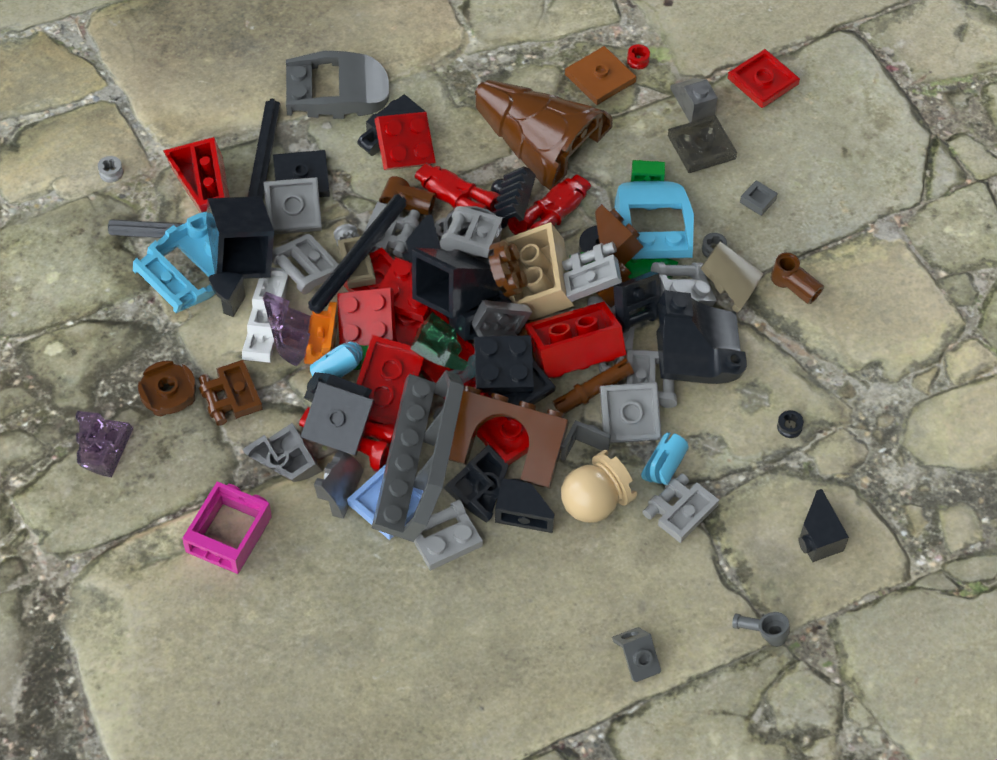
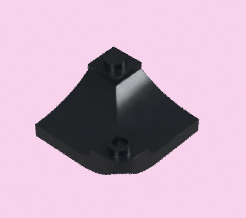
M664 290L658 301L660 326L656 331L660 378L705 384L729 383L739 379L747 368L746 352L741 351L736 312L700 303L691 298V293Z

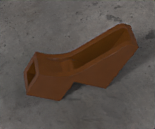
M601 204L595 211L599 241L603 245L614 242L617 252L612 254L618 259L622 282L630 280L628 276L632 274L625 264L643 248L642 244L637 240L640 234L629 223L624 226L622 224L624 221L623 217L614 208L609 211ZM613 286L596 292L610 308L615 305Z

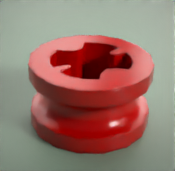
M636 44L628 49L627 63L631 68L640 70L649 65L650 50L646 46Z

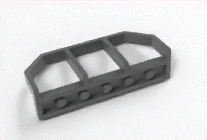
M445 370L436 383L412 374L407 376L372 529L414 542L426 528L443 488L464 389L463 382L458 374ZM433 395L445 397L442 411L426 430ZM423 442L432 446L435 445L433 455L416 475ZM413 487L423 490L414 516L405 526Z

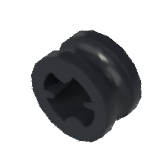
M793 410L784 411L778 418V432L785 438L798 437L802 433L803 417L800 413ZM786 421L789 423L790 421L795 422V428H792V426L790 428L785 427Z

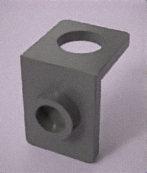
M575 420L562 444L560 459L566 460L576 440L599 450L608 451L611 435L601 431L594 425H586Z
M637 627L612 637L613 642L623 648L632 681L638 682L661 672L650 633Z

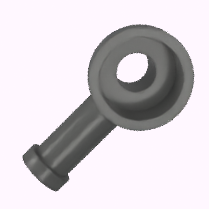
M779 612L768 613L761 619L745 617L736 613L732 621L734 629L743 628L759 631L762 637L775 647L785 644L790 632L788 618Z

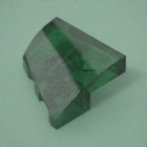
M432 312L419 327L410 349L425 359L447 368L463 371L468 365L466 360L458 356L462 351V347L456 339L455 329Z

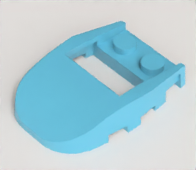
M633 181L619 185L614 208L623 217L624 221L622 224L624 226L628 223L632 226L631 208H644L647 210H655L657 208L682 209L685 231L638 232L640 236L637 240L642 244L643 248L632 259L693 258L694 213L683 186L669 181Z
M207 212L198 213L187 218V222L178 227L173 225L165 231V235L161 239L155 240L148 247L147 255L141 260L136 258L133 261V272L135 274L139 273L173 307L175 313L208 300L215 295L210 285L198 290L164 257L178 247L208 277L215 274L206 224Z

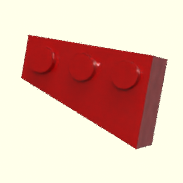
M214 137L163 150L173 172L200 213L207 212V198L230 197L223 156Z

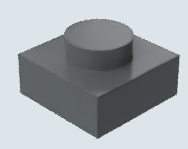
M756 180L741 195L740 203L762 216L776 201L778 193Z

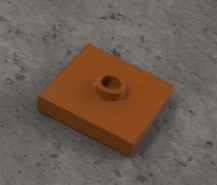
M605 46L565 68V75L596 105L636 82V75Z

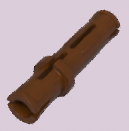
M624 358L581 385L577 383L573 386L574 389L554 399L552 403L557 411L566 414L581 404H588L591 398L600 393V386L615 385L628 376L633 375L634 370L628 360Z

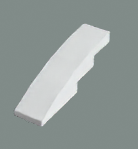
M271 267V278H259L252 299L253 308L247 324L248 334L242 349V360L269 363L271 361L289 281V275L282 268Z

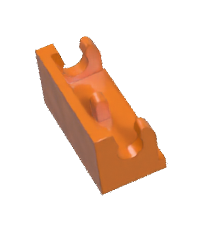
M329 302L328 310L322 311L319 314L312 311L304 364H313L335 348L338 328L337 302Z

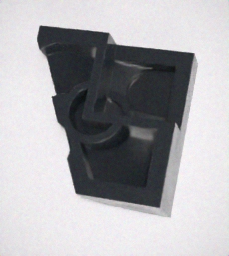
M487 445L462 471L446 484L444 489L455 500H460L467 510L487 523L493 516L492 512L499 495L502 478L505 477L509 465Z

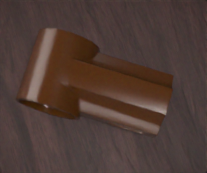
M392 176L388 179L379 198L380 203L388 204L394 195L399 194L407 200V205L404 209L409 211L417 210L420 214L430 215L434 208L436 193L412 187L405 179Z
M788 252L778 255L771 272V281L778 287H787L805 303L812 304L823 291L824 285L800 267V261L796 255Z

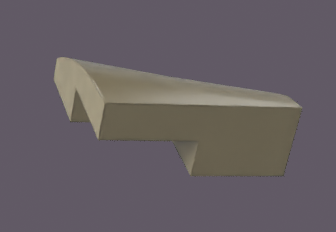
M721 241L710 252L701 267L705 275L713 281L720 294L727 293L735 303L731 308L737 314L743 308L763 275L761 271Z

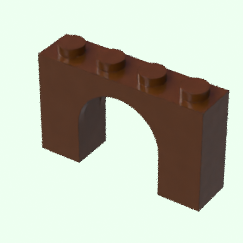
M464 386L449 460L467 465L476 434L481 426L497 417H509L519 421L526 428L529 436V450L520 480L550 489L569 425L568 419H564V413L548 409L546 414L536 411V405L520 401L519 406L508 403V397L492 393L491 398L480 395L481 390Z

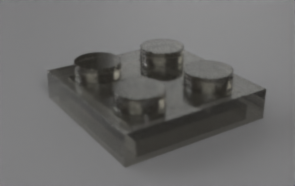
M716 115L668 129L667 136L688 173L716 166L737 158V151Z

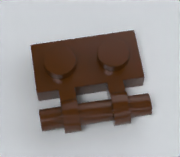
M244 360L216 368L219 378L211 380L208 374H203L198 378L201 385L199 387L200 393L203 398H206L209 405L207 408L209 415L215 419L218 426L224 425L227 422L225 413L232 410L237 419L263 410L262 403ZM224 390L227 398L219 400L217 393Z

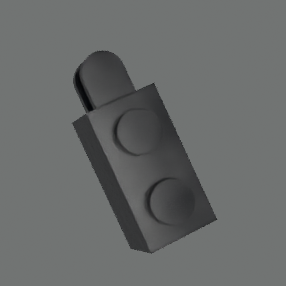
M403 94L398 99L392 100L380 112L369 117L366 121V132L359 137L357 145L363 148L370 156H374L380 152L375 118L378 116L426 111Z

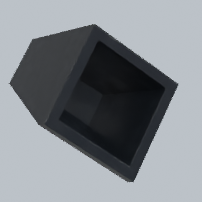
M262 196L207 198L206 224L214 273H239L243 275L244 279L271 278L274 229Z
M415 248L412 250V299L454 319L478 306L483 300H488L499 294V287L494 280L489 264L460 250L446 251L430 248Z

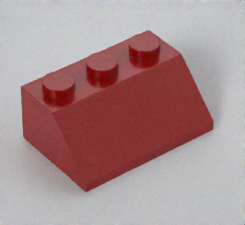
M604 301L525 324L527 334L531 335L532 349L537 364L548 378L560 377L564 373L577 369H587L591 365L604 361H614L618 357L626 355L622 326Z

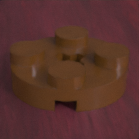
M504 240L491 244L489 250L494 249V255L489 256V263L497 286H504L507 292L503 294L506 297L520 294L522 288L528 285V280L525 272L520 270L518 263L520 255L515 244L509 245Z
M160 361L152 364L143 372L144 376L141 382L139 381L138 383L140 399L144 406L151 410L154 415L161 417L166 414L177 413L194 403L196 383L192 371L183 364L182 366L176 365L173 361ZM168 383L169 386H174L170 391H162L164 384Z

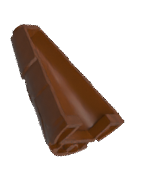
M487 80L481 82L475 90L477 110L498 137H502L518 159H521L533 171L538 181L549 190L559 184L567 175L568 158L588 137L598 143L613 127L611 115L604 110L565 100L558 96L535 92L528 87Z

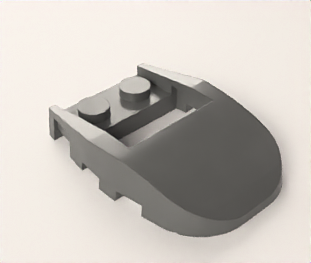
M320 51L286 59L287 116H292V111L307 112L308 117L319 118V114L333 115V119H344V114L351 113L364 116L380 111L389 100L388 75L383 66L368 55L346 51ZM332 63V66H339V96L313 98L312 69H317L318 65Z

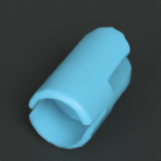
M355 342L343 343L311 364L310 372L312 377L314 372L342 378L359 365L363 357V350Z
M665 433L641 473L642 479L668 485L688 451L687 441L675 433L668 441L671 433Z

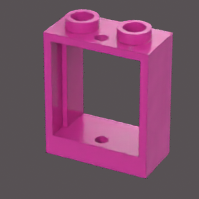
M217 481L182 538L185 552L239 574L272 518L270 503L259 495L251 496L242 492L235 485H225ZM223 504L255 517L238 549L204 536Z

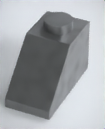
M693 78L670 86L672 93L691 125L715 118L718 97L707 79Z

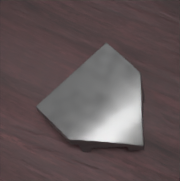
M483 300L474 316L472 325L478 337L517 336L516 334L520 333L532 311L527 304Z

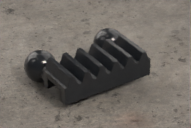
M525 166L503 175V178L495 180L491 185V191L500 194L497 197L499 203L494 205L496 211L492 213L502 217V229L507 227L508 220L514 216L519 222L524 220L536 175L530 168Z

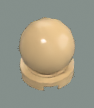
M603 450L593 456V465H584L576 468L564 479L561 487L562 502L566 512L576 520L588 523L599 522L608 518L615 510L617 503L624 506L637 497V491L633 490L631 492L629 483L633 481L629 472L616 456L610 459L607 456V450Z

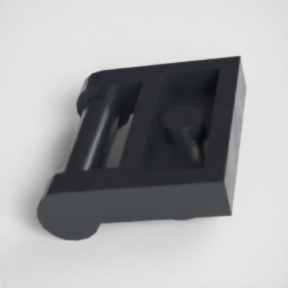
M651 271L613 286L615 316L622 326L623 333L629 331L630 327L647 320L655 321L659 319L658 301L661 297L659 273ZM646 306L643 311L629 316V312Z

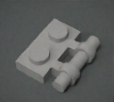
M377 202L365 231L387 204ZM411 210L409 215L403 218L402 211L370 252H374L381 247L387 252L390 247L394 249V256L401 258V253L406 251L405 241L419 225L420 213L417 210ZM396 229L402 230L400 235L394 236Z
M614 242L605 245L600 243L593 246V249L582 254L577 252L572 254L570 259L562 261L564 270L569 271L564 273L563 277L566 295L571 302L622 283L618 259L612 254L617 252Z
M680 474L676 479H671L668 485H665L666 489L659 496L654 495L648 501V506L643 510L644 516L648 519H652L656 514L663 515L659 519L658 526L680 543L719 504V499L700 484L696 483L690 490L685 487L689 479L684 474ZM673 497H678L679 500L673 506L668 503Z

